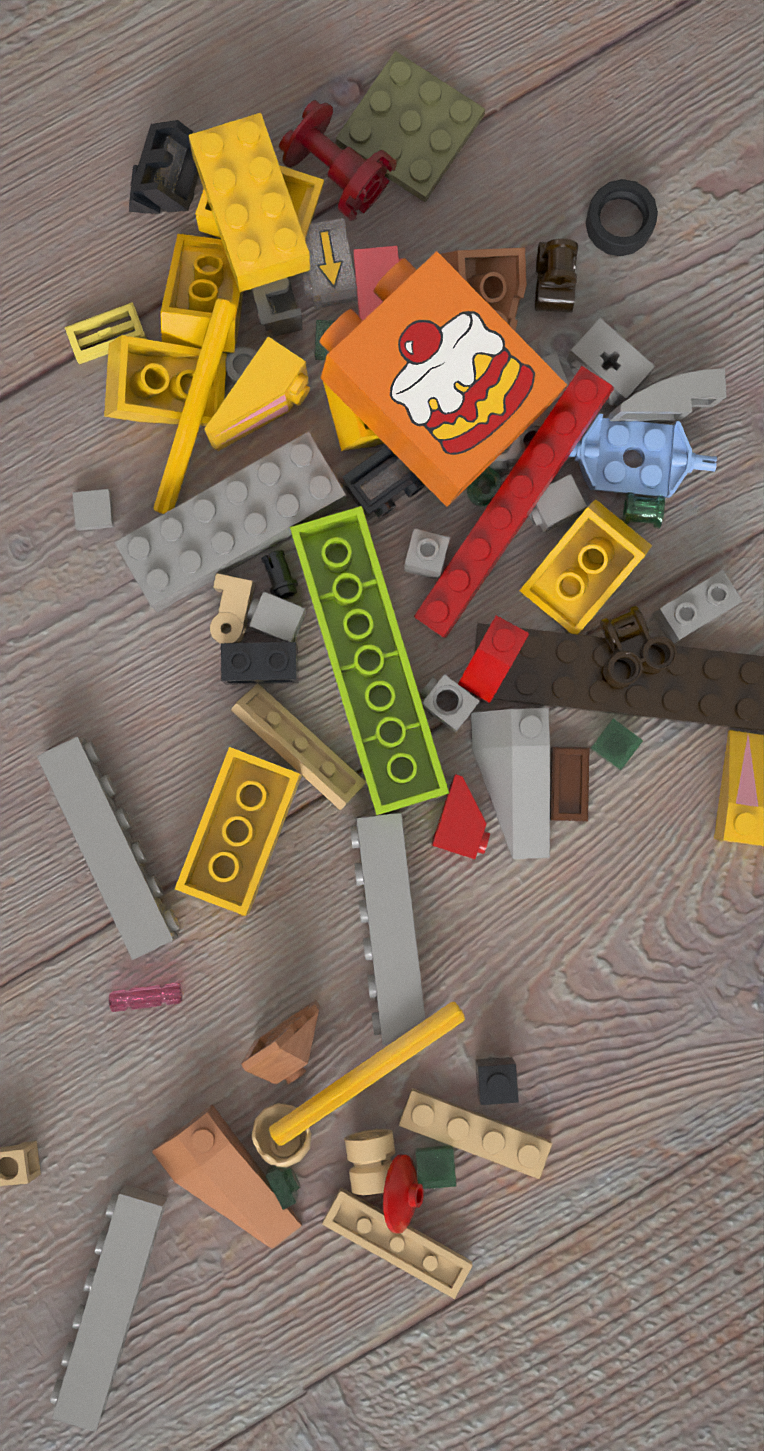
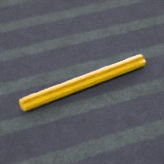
M223 298L216 300L154 503V510L161 514H165L175 508L234 317L236 304Z
M450 1002L271 1125L269 1130L273 1140L279 1146L286 1144L465 1020V1015L459 1005L455 1002Z

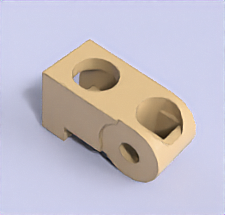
M216 573L213 588L217 592H222L219 613L210 624L211 635L219 644L240 643L245 635L248 622L247 614L252 603L255 583L252 580Z
M37 1141L0 1147V1186L28 1184L41 1175Z

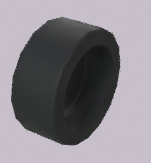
M620 179L608 182L598 189L590 202L585 222L588 237L598 249L606 254L624 256L635 253L645 246L656 226L658 216L656 201L649 190L636 181ZM621 199L636 205L643 217L642 226L638 232L632 236L620 237L606 231L601 224L600 214L607 202Z

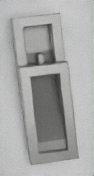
M725 368L698 370L659 381L637 392L620 404L609 414V421L676 422L692 412V407H714L726 398Z

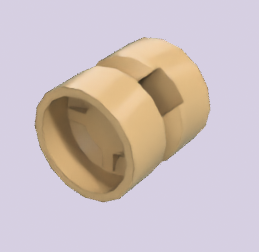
M373 1129L346 1136L347 1160L354 1163V1166L349 1169L352 1193L357 1195L383 1193L387 1172L392 1163L391 1157L395 1154L393 1131L389 1129Z

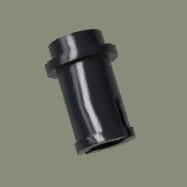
M278 550L269 553L271 558L268 555H264L261 560L264 563L272 585L270 593L281 599L295 595L297 593L298 581L291 576L284 551Z

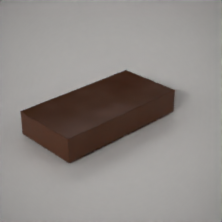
M551 747L550 820L588 822L590 748Z

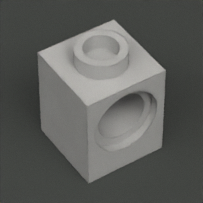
M571 474L551 483L529 514L532 524L535 527L540 525L543 533L580 516L587 508Z
M414 528L404 571L438 580L442 572L450 537Z
M263 592L260 600L254 598L247 619L251 620L249 626L252 631L280 642H295L306 616V610L301 606Z
M445 674L439 681L433 677L420 693L425 698L422 702L423 708L455 733L480 702ZM442 692L454 694L457 699V707L448 712L441 710L436 702L437 696Z

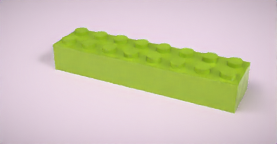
M362 506L290 527L376 815L449 794Z

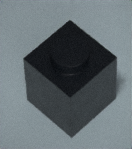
M512 1057L475 1060L477 1093L480 1105L519 1103L516 1063Z

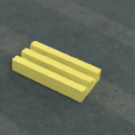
M133 302L64 327L79 364L108 354L109 343L115 339L81 351L82 348L135 329L134 332L128 333L125 336L147 339ZM128 316L131 317L130 321L114 327H108L78 340L76 338V335Z

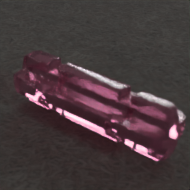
M180 983L165 984L163 988L160 985L133 988L129 992L125 990L113 991L109 994L108 1001L112 1012L126 1011L128 1007L131 1010L161 1006L165 1002L166 1005L179 1004L183 1000V993Z

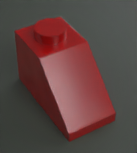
M496 615L458 685L490 703L529 633Z
M455 774L453 775L449 794H447L431 845L476 859L477 853H485L490 833L485 832L487 823L463 776Z

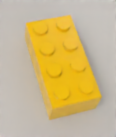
M261 112L190 134L189 141L192 156L239 293L309 271L310 253Z
M229 747L175 890L247 916L251 911L302 775Z

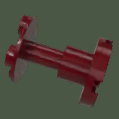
M313 100L305 108L302 114L303 120L295 131H288L281 139L279 149L284 152L282 162L286 167L291 168L299 164L309 153H312L329 168L328 178L344 190L338 203V211L350 221H354L357 219L356 211L358 209L364 214L381 196L390 182L385 177V174L388 170L390 172L395 171L397 161L385 150L374 153L367 160L351 147L342 150L324 135L332 118L333 107L327 102L320 104L317 100Z

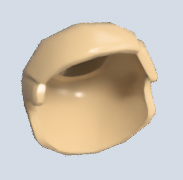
M274 1104L264 1108L254 1120L252 1130L253 1143L264 1161L276 1167H289L300 1162L310 1149L312 1135L310 1128L282 1146H279L270 1135V1126L295 1110L296 1107L293 1105Z

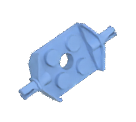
M600 413L583 439L577 443L569 457H575V461H578L583 478L590 490L670 498L675 493L687 473H691L693 469L715 472L717 465V456L696 455L692 452V448L679 421H676L674 425L639 421H609V418H603V414ZM635 450L640 453L642 465L637 468L627 466L623 460L624 452Z

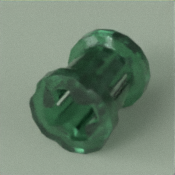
M488 467L467 487L468 499L477 506H488L501 487L500 475ZM480 480H485L486 486L490 487L487 494H482V489L478 487Z
M627 492L624 500L622 521L626 524H630V522L652 524L654 528L660 529L664 517L665 496L658 495L657 498L634 496V493Z

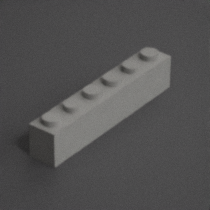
M77 736L37 755L132 960L177 939L176 930L180 929L179 923L171 909L165 910L160 897L164 895L163 889L155 875L150 877L144 866V863L148 861L147 855L140 842L134 843L128 832V829L132 828L131 821L123 808L118 810L112 796L116 795L115 787L107 774L102 776L96 764L101 759L93 742L89 741L86 743L85 738Z
M401 813L356 818L357 826H350L353 849L360 848L362 862L354 864L357 886L364 885L366 900L359 901L361 923H369L370 937L363 938L365 960H373L374 975H367L370 998L377 997L379 1012L372 1013L374 1035H382L383 1045L391 1044L425 1020Z
M125 1185L119 1195H112L106 1212V1217L112 1218L108 1232L101 1231L95 1248V1254L100 1255L97 1269L90 1268L83 1291L89 1292L86 1306L79 1305L72 1328L78 1329L74 1343L68 1342L62 1358L61 1365L67 1367L63 1380L57 1379L51 1395L50 1403L56 1404L52 1419L90 1431H97L105 1412L168 1197L129 1185Z

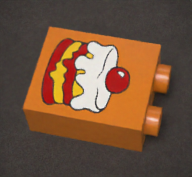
M436 251L417 270L406 258L396 263L382 277L373 290L383 302L364 320L352 309H349L326 330L320 339V344L329 353L326 356L321 379L448 507L551 406L567 384Z

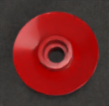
M399 1154L393 1159L387 1172L383 1192V1211L386 1225L392 1233L400 1234L407 1229L416 1207L419 1208L422 1205L424 1198V1189L422 1184H418L414 1162L406 1154Z

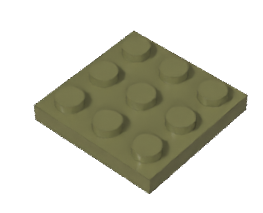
M395 51L337 135L336 145L342 149L351 147L366 160L374 153L385 150L397 161L395 171L390 172L388 170L385 177L426 202L484 117L485 108Z

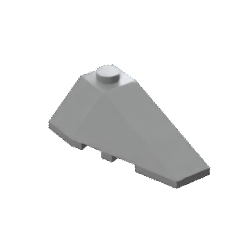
M549 708L505 709L471 713L472 751L484 779V784L494 806L512 859L550 858Z

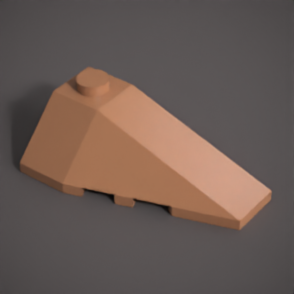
M525 247L457 250L441 253L440 255L515 331L518 322L515 318L521 298H524L527 286Z
M317 1000L256 1039L241 1063L244 1070L273 1084H278L284 1079L289 1084L301 1077L306 1072L304 1066L308 1064L320 1010Z
M210 1105L152 1150V1153L175 1183L271 1249L302 1226L300 1220L213 1105Z

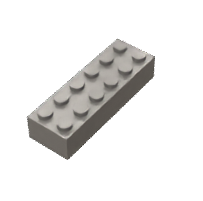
M308 431L114 543L149 604L155 611L160 612L214 581L216 573L224 575L292 536L290 527L323 518L347 504L346 494Z

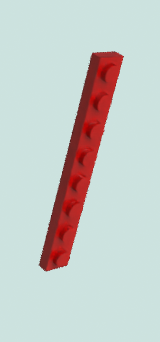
M580 367L414 615L417 620L444 638L448 636L614 390L613 385L585 367Z

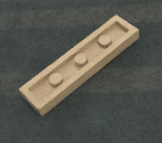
M258 683L238 700L231 709L235 715L339 810L366 784L363 778Z
M411 1088L399 1121L400 1127L537 1179L541 1177L552 1147L551 1140Z
M340 1188L322 1221V1225L453 1299L456 1298L473 1266L471 1260L409 1225L403 1233H392L386 1225L384 1211L343 1188Z

